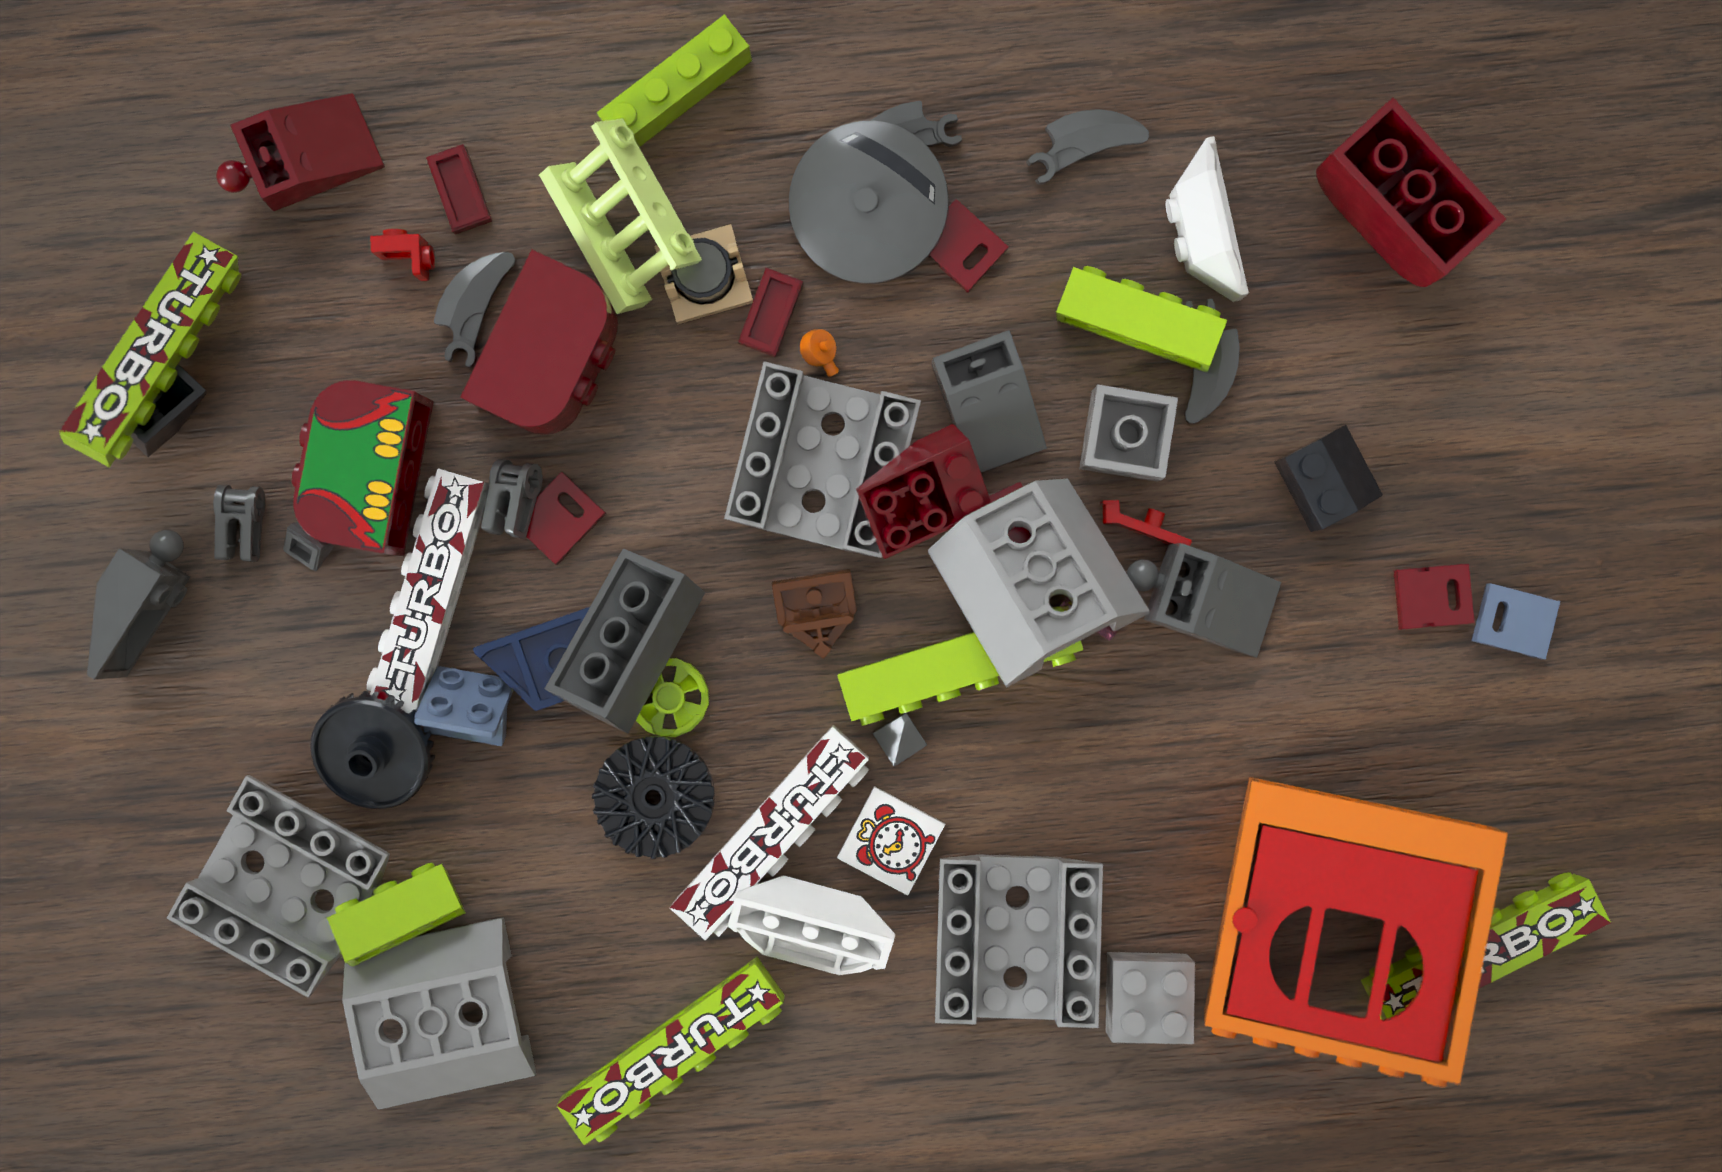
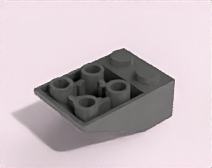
M1010 330L932 359L931 366L952 423L970 440L981 473L1047 449L1024 368Z

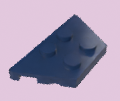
M590 607L474 647L473 651L476 656L484 661L535 711L564 702V700L551 694L544 688Z

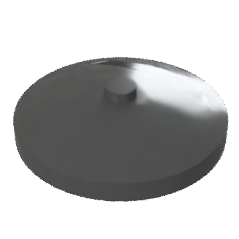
M852 122L824 134L801 158L790 186V219L801 247L822 269L838 278L854 283H885L905 276L916 269L936 248L948 218V187L936 157L914 134L887 122Z

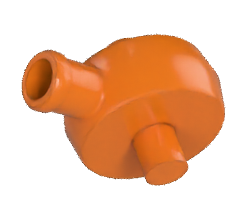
M813 329L807 332L800 342V352L803 359L811 366H823L828 377L838 373L839 368L833 362L836 355V343L833 336L823 329Z

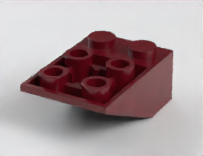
M954 424L915 441L856 488L883 559H887L951 529L964 516L991 503L970 440Z

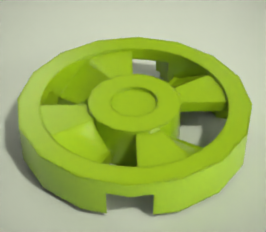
M669 658L666 666L677 667L674 681L664 682L661 673L651 691L653 693V703L643 706L636 722L647 732L654 735L678 737L692 731L703 720L709 706V688L703 675L692 664L678 658ZM699 689L701 692L700 705L685 701V693ZM673 713L677 728L664 729L665 715Z

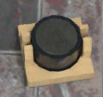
M731 224L691 235L694 246L702 259L699 263L671 270L668 265L660 271L677 324L753 303ZM656 245L655 249L657 253L658 251H660L658 245Z

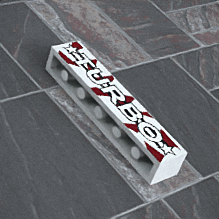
M437 469L436 476H431L427 482L424 496L428 499L424 515L419 514L414 525L413 536L417 539L413 552H408L403 561L401 574L405 576L401 591L397 590L391 601L390 613L394 614L390 629L384 630L379 641L378 651L382 653L378 668L374 667L367 681V690L371 691L370 695L374 692H379L377 699L386 700L390 695H394L395 704L400 700L404 701L401 709L406 713H410L413 709L417 711L438 667L483 518L489 489L488 483Z
M833 725L675 899L670 909L704 940L713 932L719 937L728 928L736 892L757 885L766 873L773 877L788 861L784 853L793 843L800 847L815 831V828L810 824L817 816L822 813L827 817L842 801V798L837 794L845 785L849 783L854 787L866 775L869 769L864 764L869 760V757Z

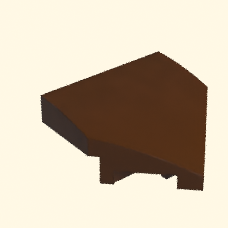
M850 569L772 581L777 620L783 626V631L787 634H792L824 659L847 625L851 624L854 620V614L857 611Z

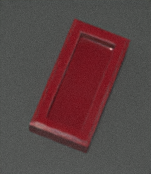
M464 144L426 157L452 232L455 235L492 222L485 198Z
M765 268L738 343L776 357L801 292L803 281Z

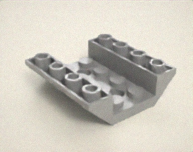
M763 362L724 519L845 551L882 558L856 488L910 446L921 400L881 391L880 395L804 376L803 371ZM829 414H837L845 422L843 431L838 435L831 436L822 430V420ZM812 490L821 492L826 500L824 508L817 513L806 511L802 504L803 496Z
M1068 479L1034 481L964 516L928 549L931 559L1006 688L1042 670L1044 659L1109 625L1113 632L1150 612ZM1014 527H1024L1030 532L1031 538L1025 543H1015L1009 538L1008 532ZM1063 594L1071 600L1072 606L1067 611L1057 612L1050 607L1048 601L1053 595Z
M246 775L227 809V812L233 815L199 877L186 882L167 919L309 998L341 955L327 917L336 914L335 908L346 901L358 899L361 902L374 896L373 890L380 886L390 853L256 778ZM251 850L258 851L264 858V867L260 872L251 871L246 864L247 854ZM320 889L329 891L334 897L333 908L329 911L321 910L315 902L316 893Z
M978 854L940 858L935 1023L976 1024V1017L1045 1019L1055 1020L1058 1027L1099 1028L1103 864L1044 856ZM1014 886H1022L1028 891V900L1021 907H1012L1006 902L1007 891ZM1013 966L1021 967L1026 972L1025 981L1018 987L1008 986L1003 980L1005 971Z
M504 917L422 934L354 967L345 963L342 1001L360 1083L377 1109L536 1075L529 1035L521 1036L507 971L506 961L512 957ZM475 1002L481 1006L483 1017L480 1022L472 1023L464 1018L462 1013L464 1003ZM394 1019L401 1024L403 1034L400 1039L392 1040L386 1037L383 1032L385 1020Z

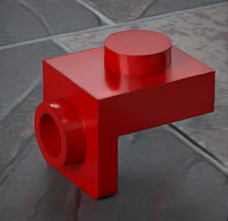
M386 229L383 230V235L370 236L371 253L381 260L411 259L412 274L420 281H429V270H433L435 267V256L433 247L431 245L428 246V242L419 234H408L407 230Z

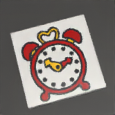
M874 786L837 859L909 895L945 823Z

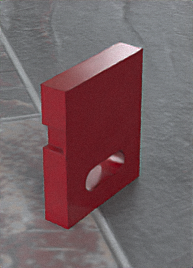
M955 199L949 206L948 218L942 237L929 258L932 257L939 264V267L968 293L1008 250L1009 246ZM979 246L985 247L987 249L985 256L973 269H965L963 263Z
M560 472L537 497L526 537L555 565H558L571 552L570 549L577 542H580L607 513L565 473ZM567 493L583 508L584 514L582 517L577 518L560 502L562 494Z
M1469 564L1393 570L1399 629L1475 623ZM1449 580H1452L1455 585L1456 608L1454 610L1449 608L1447 582Z

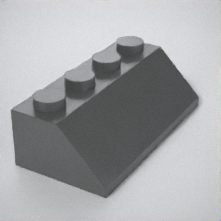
M623 548L544 689L589 715L629 733L705 592L685 574Z

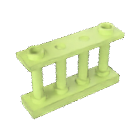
M623 118L600 121L591 126L601 144L578 165L572 162L548 166L539 174L617 314L639 309L648 304L652 298L644 284L669 265L671 270L697 264L702 260L691 236L683 227L637 145L632 131L626 125ZM610 159L620 180L596 200L586 179ZM629 194L640 215L616 235L605 214ZM649 230L660 251L635 270L625 249Z

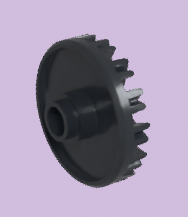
M366 690L359 697H354L353 693L347 697L343 696L319 718L311 736V757L321 780L337 796L359 807L387 809L410 800L425 783L428 774L433 768L431 763L435 759V755H430L434 742L428 740L431 736V731L423 733L420 728L422 725L415 724V709L407 714L401 709L404 701L400 700L395 704L394 695H390L386 700L377 699L379 692H374L370 695L369 691Z
M642 737L624 744L604 761V765L598 771L597 780L593 784V788H595L592 794V799H594L595 803L593 813L597 815V823L603 827L605 837H610L613 840V845H619L625 849V853H634L636 857L647 856L651 857V859H656L657 857L665 858L671 854L680 853L703 833L714 809L715 789L707 765L689 746L668 737ZM649 790H657L660 793V803L651 804L648 801L647 793Z

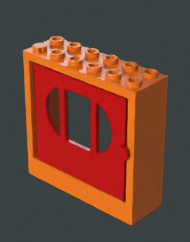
M1249 777L1204 1008L1205 1026L1212 1027L1211 1033L1225 1038H1236L1237 1033L1252 1036L1253 1043L1264 1047L1277 1048L1278 1043L1295 1046L1294 1052L1308 1057L1319 1058L1320 1052L1337 1056L1336 1061L1338 1063L1360 1068L1362 1062L1378 1065L1379 1072L1394 1077H1404V1073L1408 1072L1421 1075V1081L1438 1087H1447V1082L1460 1084L1508 833L1492 826ZM1259 823L1274 825L1278 827L1293 829L1297 831L1317 834L1321 836L1336 838L1340 840L1355 842L1359 844L1379 847L1383 849L1398 851L1402 853L1422 856L1426 858L1461 865L1457 866L1447 864L1443 862L1423 859L1419 857L1404 855L1400 853L1385 851L1381 849L1361 846L1357 844L1262 825L1247 907H1243ZM1310 906L1311 915L1295 997L1290 999L1278 987L1272 975L1269 962L1270 945L1275 931L1287 916L1300 908ZM1327 908L1379 918L1384 921L1365 1017L1314 1007L1308 1004L1324 914ZM1399 926H1403L1413 936L1419 947L1423 962L1422 981L1415 998L1404 1010L1393 1017L1382 1020L1380 1016L1396 932ZM1238 931H1240L1242 934L1228 1006L1223 1008Z

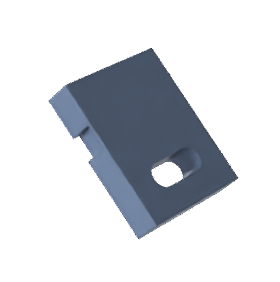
M1491 583L1486 584L1472 641L1546 660L1560 601ZM1502 602L1504 604V612L1499 630L1495 632L1492 625L1497 606Z

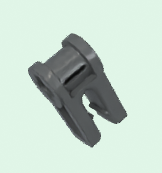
M498 459L494 462L490 471L489 489L481 527L485 532L501 535L505 530L512 537L526 538L536 499L540 493L543 481L542 470L538 464L526 463L523 466L513 465L510 460Z
M226 484L218 485L213 501L215 514V559L230 560L234 558L235 547L238 546L236 544V530L239 521L240 539H238V542H240V559L246 562L259 561L262 518L265 512V493L263 488L252 486L249 490L232 489L230 485ZM235 502H244L245 505H236Z

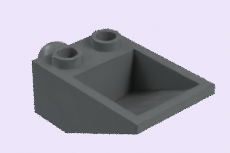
M161 530L155 533L150 540V551L119 548L97 582L87 676L96 680L127 677L171 607H176L187 593L185 585L191 576L168 563L179 558L184 549L183 539L175 531Z
M1182 543L1168 544L1160 571H1158L1154 563L1145 559L1133 562L1127 570V575L1137 591L1144 592L1154 588L1148 605L1150 612L1145 615V621L1257 658L1281 582L1220 556ZM1183 563L1186 566V574L1183 577H1179L1178 574ZM1169 601L1174 604V610L1170 615H1167V607Z

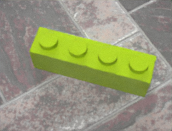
M724 14L600 109L597 114L601 121L623 118L626 125L632 131L637 145L641 147L752 61L750 47Z
M1084 266L1083 270L1073 267L1056 311L1057 321L1208 373L1227 322L1226 319L1220 318L1221 313L1219 311L1199 305L1197 309L1182 305L1183 300L1169 293L1160 292L1159 296L1144 292V286L1132 280L1122 279L1121 283L1105 278L1106 273L1094 267Z

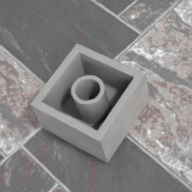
M1097 385L1091 392L1079 469L1156 482L1166 477L1178 398Z
M1107 952L1106 1033L1111 1042L1194 1044L1195 962L1187 954Z

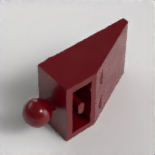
M350 93L269 109L231 124L230 126L246 162L241 163L236 160L223 162L217 169L216 178L218 184L224 190L231 193L243 191L248 186L250 179L253 178L261 199L275 212L382 169L385 166L354 94ZM274 145L275 152L271 154L266 148L267 146Z

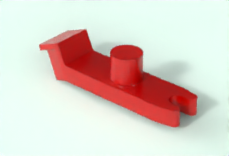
M1103 500L1100 502V505H1103V524H1115L1166 544L1182 543L1188 546L1191 545L1192 540L1161 529L1166 515L1163 512L1148 508L1144 522L1121 514L1119 500Z

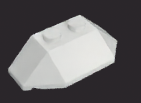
M1213 136L1205 139L1169 194L1170 199L1166 200V212L1169 222L1176 224L1179 238L1174 240L1175 253L1179 262L1184 261L1186 272L1235 302L1242 300L1249 294L1217 153L1216 141Z
M781 876L737 891L728 924L730 929L734 932H739L744 940L762 955L837 975L859 973L871 968L875 970L885 969L895 937V933L861 896L787 876Z

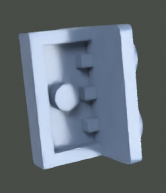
M439 666L436 668L415 713V724L424 726L425 733L431 731V734L502 746L506 738L507 705L514 690L498 676Z

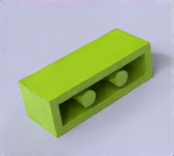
M434 863L425 864L412 871V878L399 884L396 881L387 882L373 890L374 896L361 902L358 899H352L338 905L335 908L336 914L327 917V921L345 963L354 967L465 914L466 912L446 868L442 864L435 866Z

